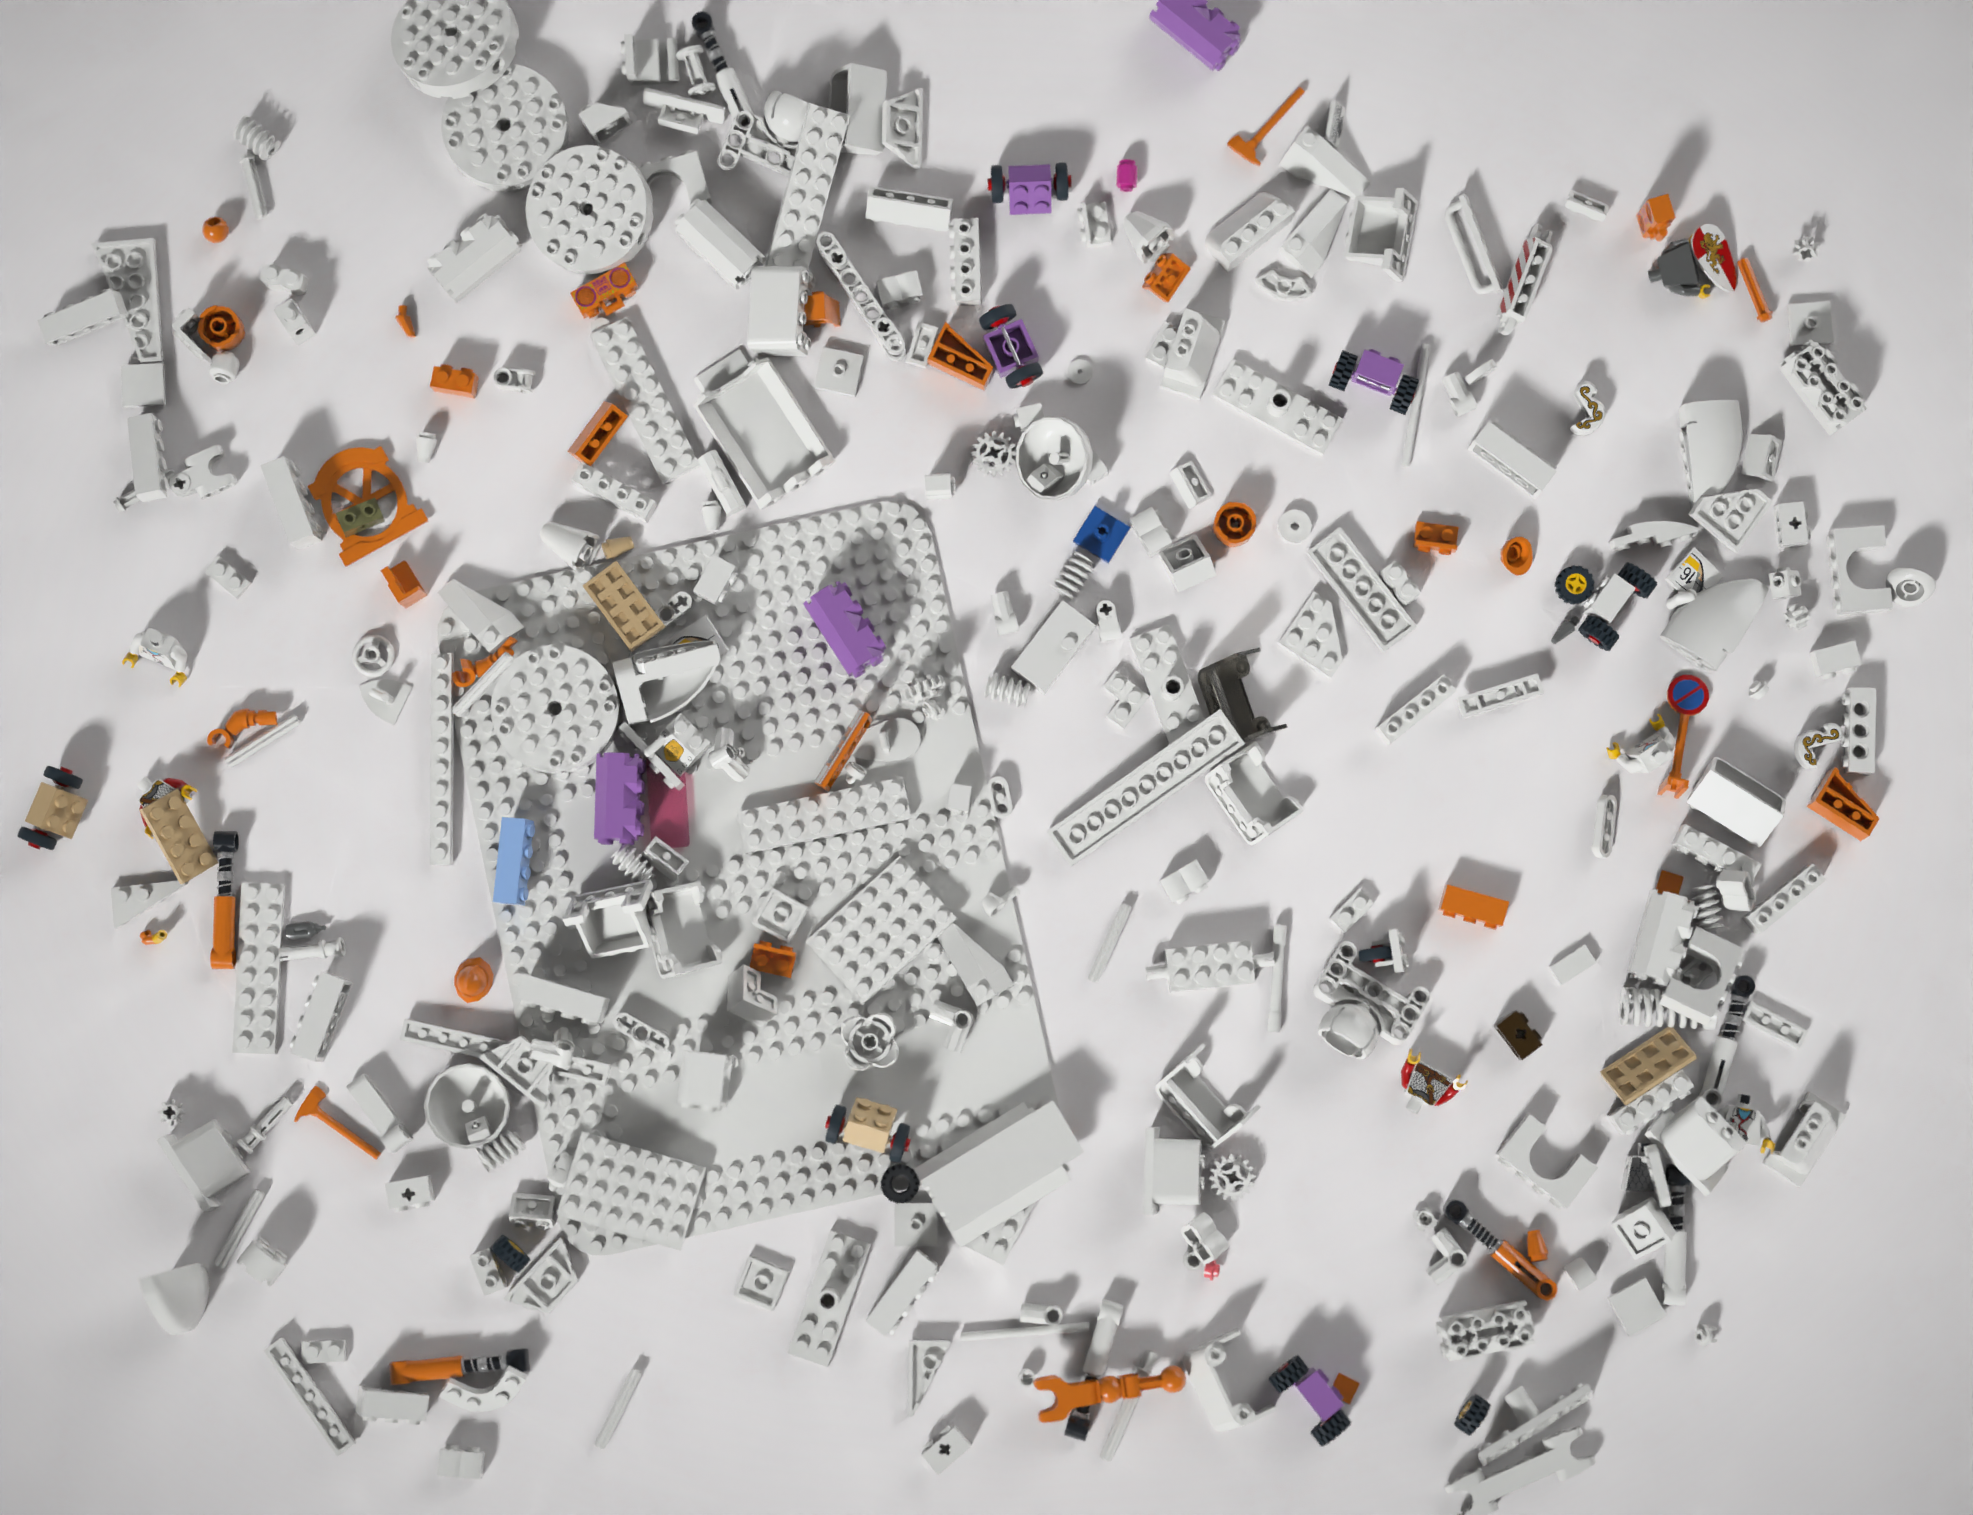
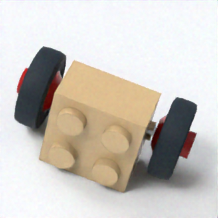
M47 765L43 775L52 779L58 785L54 787L41 782L25 819V822L37 826L38 829L21 827L17 835L20 839L27 841L29 846L39 850L41 847L54 850L57 840L48 836L44 832L46 830L70 839L73 838L88 800L64 790L63 787L79 789L82 785L83 779L73 775L72 770L62 766L60 769Z
M856 1097L848 1122L845 1119L846 1107L835 1105L832 1115H828L825 1128H827L825 1141L836 1144L839 1135L844 1130L843 1142L884 1153L887 1144H890L889 1160L900 1163L904 1151L907 1152L911 1139H908L910 1126L900 1123L897 1132L892 1137L890 1134L897 1109L889 1105H882L868 1099Z

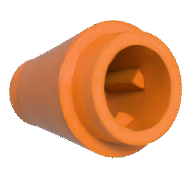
M1540 1230L1528 1231L1527 1245L1530 1261L1540 1262L1548 1260L1547 1254L1549 1253Z

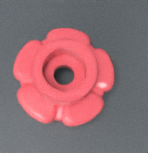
M1216 1260L1205 1265L1204 1277L1210 1278L1211 1281L1214 1277H1218L1220 1272V1264H1217Z

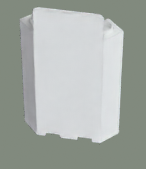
M740 348L693 379L702 392L698 396L699 400L693 406L760 509L777 503L781 500L782 496L806 484L807 480L815 475L819 476L836 462L768 357L761 360L756 358L751 361L744 348Z
M1053 1100L1035 1111L1032 1107L1028 1109L1023 1102L916 1167L914 1171L961 1248L1069 1182L1071 1179L1067 1172L1070 1169L1066 1163L1084 1153V1150Z

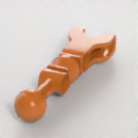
M1171 1365L1164 1368L1160 1375L1139 1378L1138 1373H1131L1117 1377L1105 1376L1099 1381L1094 1379L1067 1383L1056 1375L1039 1377L1034 1379V1387L1040 1391H1052L1055 1395V1400L1051 1407L1039 1411L1038 1420L1043 1423L1063 1421L1074 1408L1102 1403V1401L1113 1403L1120 1398H1137L1142 1396L1141 1391L1163 1388L1169 1393H1176L1184 1388L1186 1375L1180 1367Z

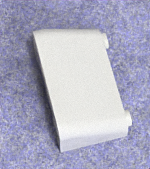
M1256 741L1218 765L1205 776L1206 785L1249 845L1257 844L1304 811L1298 799L1292 796L1283 797L1262 767L1261 763L1265 760V752Z
M701 881L653 891L646 903L645 910L652 936L651 946L657 969L662 979L722 963V952L715 944L710 945L700 904L706 897V891L701 885Z

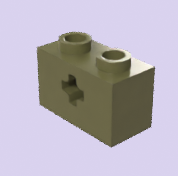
M376 498L336 513L345 537L385 522Z

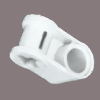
M501 367L496 369L493 379L497 387L502 390L531 394L533 393L531 388L532 376H535V372L528 369ZM503 374L509 376L508 381L505 383L498 381L499 377Z
M1109 600L1101 601L1096 608L1100 641L1121 639V630L1114 604ZM1103 605L1111 608L1107 616H1105L1104 612L1100 613Z

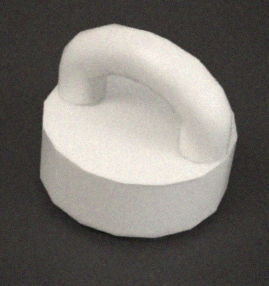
M851 761L845 767V770L848 772L846 781L849 784H853L857 779L863 780L866 776L865 769L855 762Z

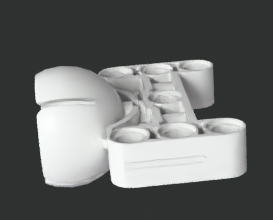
M773 91L766 100L764 118L748 111H740L735 116L717 159L719 167L723 170H730L736 165L739 157L743 156L789 177L794 156L790 155V153L794 155L796 153L809 103L787 93L782 94L780 91ZM746 116L749 119V125L741 126L738 118ZM732 135L740 137L741 144L739 146L731 144L730 137ZM751 136L759 138L767 143H763L755 138H752ZM775 152L779 155L778 163L770 162V153ZM723 155H730L733 158V163L725 165L722 162Z
M1345 941L1334 951L1313 988L1317 998L1334 1006L1323 1016L1318 1033L1328 1045L1349 1057L1355 1056L1357 1059H1365L1374 1050L1378 1041V1035L1394 1045L1403 1043L1411 1034L1431 997L1428 989L1419 986L1405 998L1351 965L1356 957L1357 947L1354 943ZM1341 949L1348 950L1350 957H1345ZM1331 966L1337 967L1340 974H1334L1331 971ZM1321 984H1326L1329 987V992H1324L1321 989ZM1368 989L1374 990L1376 997H1371L1368 994ZM1419 994L1423 1002H1418L1414 995ZM1405 1011L1412 1014V1020H1408L1405 1017ZM1394 1029L1402 1032V1038L1395 1035Z

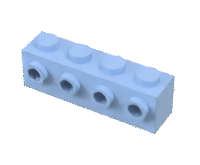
M502 817L493 902L525 906V901L528 898L527 882L531 874L529 863L533 854L531 844L532 837L535 834L534 821Z

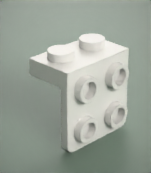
M190 308L181 311L176 317L177 320L171 324L176 330L173 334L186 346L190 344L188 349L201 361L205 359L210 362L212 359L190 338L198 329L200 318Z

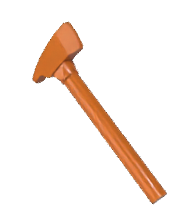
M1298 87L1252 139L1245 142L1239 135H1236L1227 142V145L1245 160L1260 166L1261 162L1255 157L1256 147L1305 91Z
M314 1086L300 1106L294 1122H298L303 1116H315L377 1160L381 1155L380 1151L319 1107L318 1104L326 1097V1094L318 1086Z

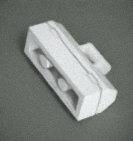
M713 450L703 454L698 459V462L727 516L730 517L747 508L717 451Z

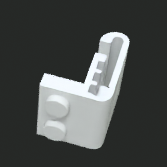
M624 34V41H621V52L625 54V62H622V72L626 74L630 85L679 82L676 39L667 38V42L658 43V39L634 40L633 34Z

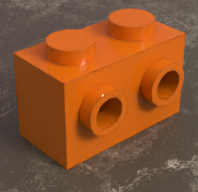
M440 364V367L434 366L430 387L435 392L475 398L479 377L476 373H473L474 370L461 368V370H455L450 365Z

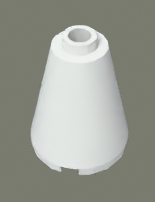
M554 522L544 524L540 530L541 540L577 572H583L585 570L583 567L586 564L590 566L597 556L600 548L597 539L600 540V537L595 533Z

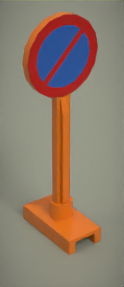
M1693 675L1676 677L1667 689V701L1670 707L1680 714L1672 769L1669 772V776L1658 787L1657 795H1662L1668 790L1675 792L1674 798L1679 799L1688 789L1689 780L1681 779L1682 774L1680 771L1689 716L1700 713L1709 701V690L1706 684L1700 678Z

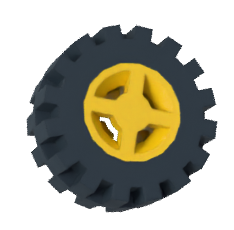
M1573 565L1567 567L1556 578L1555 592L1556 594L1558 593L1559 599L1564 600L1565 603H1570V605L1580 604L1586 601L1594 591L1595 581L1592 578L1593 575L1588 572V569L1582 568L1583 566Z
M501 1235L491 1246L495 1255L515 1272L519 1273L531 1260L517 1244L505 1235Z
M1477 1394L1472 1395L1458 1413L1459 1415L1456 1417L1454 1426L1468 1436L1472 1435L1484 1421L1491 1404Z

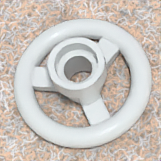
M379 635L363 637L353 649V663L357 670L366 676H380L386 673L394 662L393 646L386 638ZM373 641L372 646H367L363 650V656L359 657L361 647L367 642ZM380 643H382L388 651L387 662L380 658ZM371 652L376 653V656L373 659H370ZM376 662L382 668L378 670H368L365 667H363L361 663Z

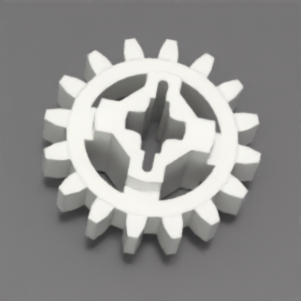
M993 431L992 436L985 432L984 439L978 437L979 445L973 444V448L976 451L971 452V456L976 457L973 460V465L979 464L977 470L981 471L984 469L985 476L991 472L993 478H995L997 472L1004 476V469L1010 472L1009 464L1015 465V460L1012 457H1016V452L1012 451L1016 448L1015 444H1009L1011 438L1004 439L1003 432L996 436L995 431ZM994 441H998L1003 445H997L994 443ZM986 444V451L980 455L982 447ZM992 450H994L995 453H998L997 458L990 456ZM1008 454L1006 462L1002 464L1003 456ZM990 463L993 464L995 467H989L985 464Z
M930 674L910 681L909 687L903 689L900 695L903 702L914 700L915 704L935 697L938 694L937 690L942 689L946 684L942 676L931 678Z
M1229 1154V1159L1227 1160L1224 1156H1221V1163L1214 1161V1164L1217 1166L1216 1169L1210 1168V1171L1214 1173V1176L1209 1177V1180H1214L1211 1188L1217 1187L1216 1195L1224 1193L1223 1199L1225 1200L1228 1198V1195L1231 1196L1232 1201H1235L1236 1195L1243 1199L1242 1193L1246 1192L1249 1194L1248 1186L1255 1185L1250 1182L1251 1179L1256 1177V1175L1250 1174V1171L1254 1169L1253 1166H1246L1248 1164L1247 1159L1241 1162L1240 1155L1233 1159V1155ZM1232 1163L1231 1168L1227 1170L1221 1169L1225 1164ZM1240 1166L1245 1170L1246 1178L1241 1176L1239 1172ZM1235 1171V1176L1241 1179V1181L1233 1180L1232 1183H1229V1179L1223 1173L1232 1174ZM1218 1176L1223 1178L1225 1182L1224 1189L1218 1182ZM1244 1185L1240 1190L1232 1192L1234 1186Z

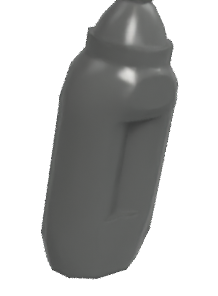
M310 921L290 923L285 927L286 937L291 940L310 938L321 930H326L325 925L320 926Z

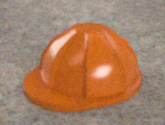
M1514 537L1507 540L1502 549H1500L1501 562L1512 574L1523 575L1532 565L1531 544L1524 537Z

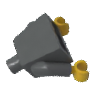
M1692 235L1688 239L1684 238L1671 242L1662 251L1661 256L1657 258L1659 268L1648 271L1650 282L1662 280L1665 288L1669 289L1672 293L1682 296H1699L1702 299L1709 297L1711 294H1705L1703 289L1710 288V285L1706 284L1699 287L1701 285L1696 260L1691 251Z

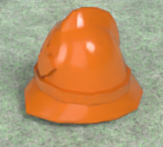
M481 957L467 959L459 965L454 976V986L458 996L466 1003L479 1001L491 989L494 974L490 965Z

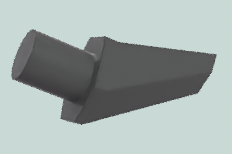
M1573 616L1569 621H1564L1551 639V642L1556 644L1574 632L1575 626L1580 622L1579 618Z

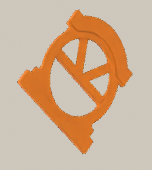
M382 446L375 449L363 447L350 448L335 454L321 467L314 483L308 485V489L315 501L321 500L322 510L330 528L343 539V542L340 544L343 552L339 553V556L346 567L429 521L422 508L417 510L414 504L408 505L404 486L398 476L386 465L389 459ZM363 468L362 498L338 485L337 481L350 470ZM375 470L384 475L390 483L371 494L372 471ZM395 491L397 496V512L393 522L385 531L369 537L355 534L345 537L336 513H333L331 503L333 492L354 503L345 508L348 509L373 498H376L377 501Z

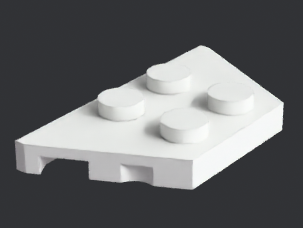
M923 88L883 102L882 144L915 169L921 168Z
M520 1036L479 1057L542 1109L546 1108L555 1066L550 1061L530 1059L531 1042L525 1037Z
M562 1237L554 1243L503 1298L505 1301L533 1308L544 1313H550L576 1285L578 1278Z

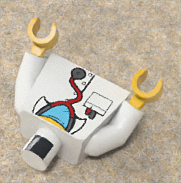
M148 628L146 632L137 633L134 636L129 652L122 661L123 665L128 660L132 663L131 668H133L139 659L137 655L139 654L142 657L174 669L176 673L170 679L171 685L178 681L180 687L187 680V676L183 673L186 669L187 653L175 637L153 628Z
M1657 714L1658 721L1652 722L1651 718L1649 721L1653 729L1658 731V733L1656 732L1623 754H1621L1619 744L1616 742L1612 743L1613 750L1608 747L1606 749L1609 758L1617 759V762L1628 772L1650 773L1673 758L1671 751L1674 749L1675 739L1668 728L1665 727V722L1661 715Z
M1738 1094L1737 1106L1726 1105L1725 1108H1721L1718 1111L1724 1120L1747 1142L1746 1144L1760 1146L1761 1142L1760 1152L1764 1154L1765 1147L1771 1150V1154H1773L1775 1143L1771 1141L1769 1128L1764 1117L1760 1114L1759 1110L1749 1109L1751 1096Z

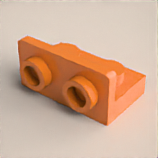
M1164 253L1158 257L1155 262L1156 266L1144 278L1142 288L1150 290L1164 302H1169L1191 268L1173 253Z
M1417 521L1413 547L1418 548L1420 552L1437 550L1441 555H1451V553L1457 551L1459 527Z
M761 940L759 944L754 943L750 968L791 978L797 953L792 952L793 948L780 945V949L771 947L772 943Z

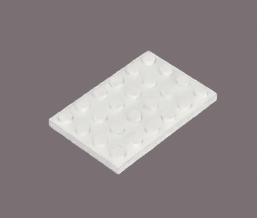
M899 856L805 942L857 1000L864 1005L921 953L925 947L956 921L957 917L903 858Z
M582 1131L556 1215L681 1251L706 1167Z

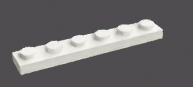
M281 1337L263 1350L336 1456H339L356 1444L354 1438L285 1339Z

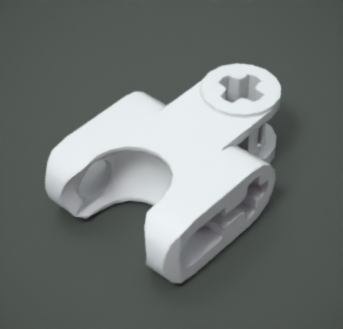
M214 445L187 457L184 460L187 469L173 475L169 481V486L179 497L185 498L198 492L203 500L234 487L237 484V479L230 473L221 476L212 474V465L224 455L222 447ZM183 481V482H184V484H183V487H184V488H183V489H180V488H179V487H180V482Z

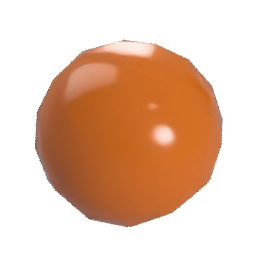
M212 217L204 222L202 233L208 241L220 243L227 238L229 227L222 218Z

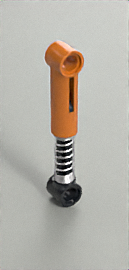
M1451 1199L1444 1204V1216L1456 1225L1464 1228V1230L1467 1229L1469 1234L1472 1233L1474 1235L1473 1238L1476 1237L1478 1242L1481 1241L1483 1243L1482 1246H1487L1491 1253L1490 1256L1538 1298L1551 1300L1556 1296L1558 1289L1555 1282L1549 1279L1505 1239L1501 1241L1500 1238H1496V1234L1492 1235V1232L1488 1231L1487 1227H1483V1224L1479 1223L1478 1219L1473 1218L1474 1216L1469 1213V1209L1466 1208L1463 1202ZM1454 1204L1460 1207V1213L1457 1216L1450 1214V1207ZM1523 1267L1537 1280L1534 1282L1520 1268ZM1544 1283H1548L1550 1286V1291L1546 1295H1542L1540 1292V1287Z

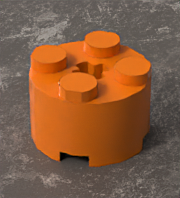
M213 305L205 309L199 317L198 333L215 350L220 352L230 351L236 348L245 337L244 324L241 318L228 307ZM220 326H223L222 331L218 329Z
M1228 502L1216 513L1213 522L1214 534L1224 545L1229 547L1241 546L1247 543L1255 532L1256 515L1245 503ZM1230 521H1232V522L1238 521V522H1239V524H1238V527H1239V528H1236V527H1233V528H1232V527L1230 526V525H1231V522H1230Z

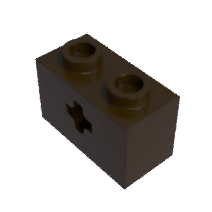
M1516 1010L1495 1024L1494 1028L1518 1060H1524L1543 1045L1540 1042L1542 1037L1535 1029H1530L1527 1025L1529 1020L1524 1013H1518ZM1516 1030L1524 1031V1033L1522 1034L1523 1039L1516 1038V1035L1518 1034Z

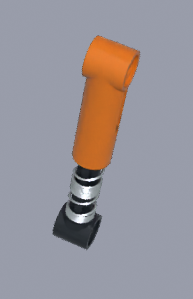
M215 831L213 835L214 852H217V861H219V867L217 868L219 871L217 872L219 886L216 887L218 894L214 896L213 948L210 954L212 969H235L236 950L234 948L235 897L231 895L233 893L231 891L233 882L231 881L234 879L232 858H234V853L238 851L239 847L237 831Z
M528 1348L508 1350L506 1354L501 1356L500 1354L494 1357L484 1355L478 1356L475 1359H472V1357L465 1359L461 1355L390 1362L391 1385H399L418 1381L449 1379L450 1377L460 1378L464 1377L465 1373L468 1375L469 1372L484 1373L490 1370L496 1372L498 1369L505 1371L508 1366L521 1372L530 1371Z

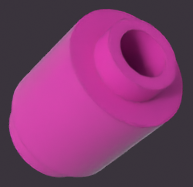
M1120 160L1117 166L1116 187L1120 188L1122 192H1131L1137 187L1138 167L1134 160Z

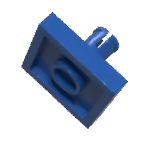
M1094 506L1074 538L1073 543L1109 564L1131 527Z

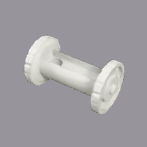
M701 45L689 46L676 53L678 60H685L693 85L688 90L689 97L693 98L708 95L715 90L714 83H707L699 56L704 51ZM702 79V83L697 85V80Z

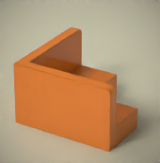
M405 560L392 568L387 566L380 570L387 580L388 587L394 597L404 608L410 607L427 596Z

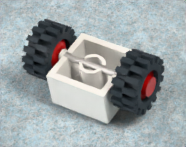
M1629 562L1625 563L1618 575L1614 573L1611 577L1606 576L1596 588L1599 592L1597 594L1594 593L1584 604L1586 610L1583 614L1587 618L1578 631L1589 642L1594 643L1595 646H1599V648L1605 651H1610L1620 638V635L1608 624L1613 621L1632 593L1647 599L1657 586V581L1638 566Z

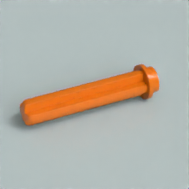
M1740 259L1737 261V264L1758 316L1756 318L1761 323L1773 318V311H1769L1749 259Z

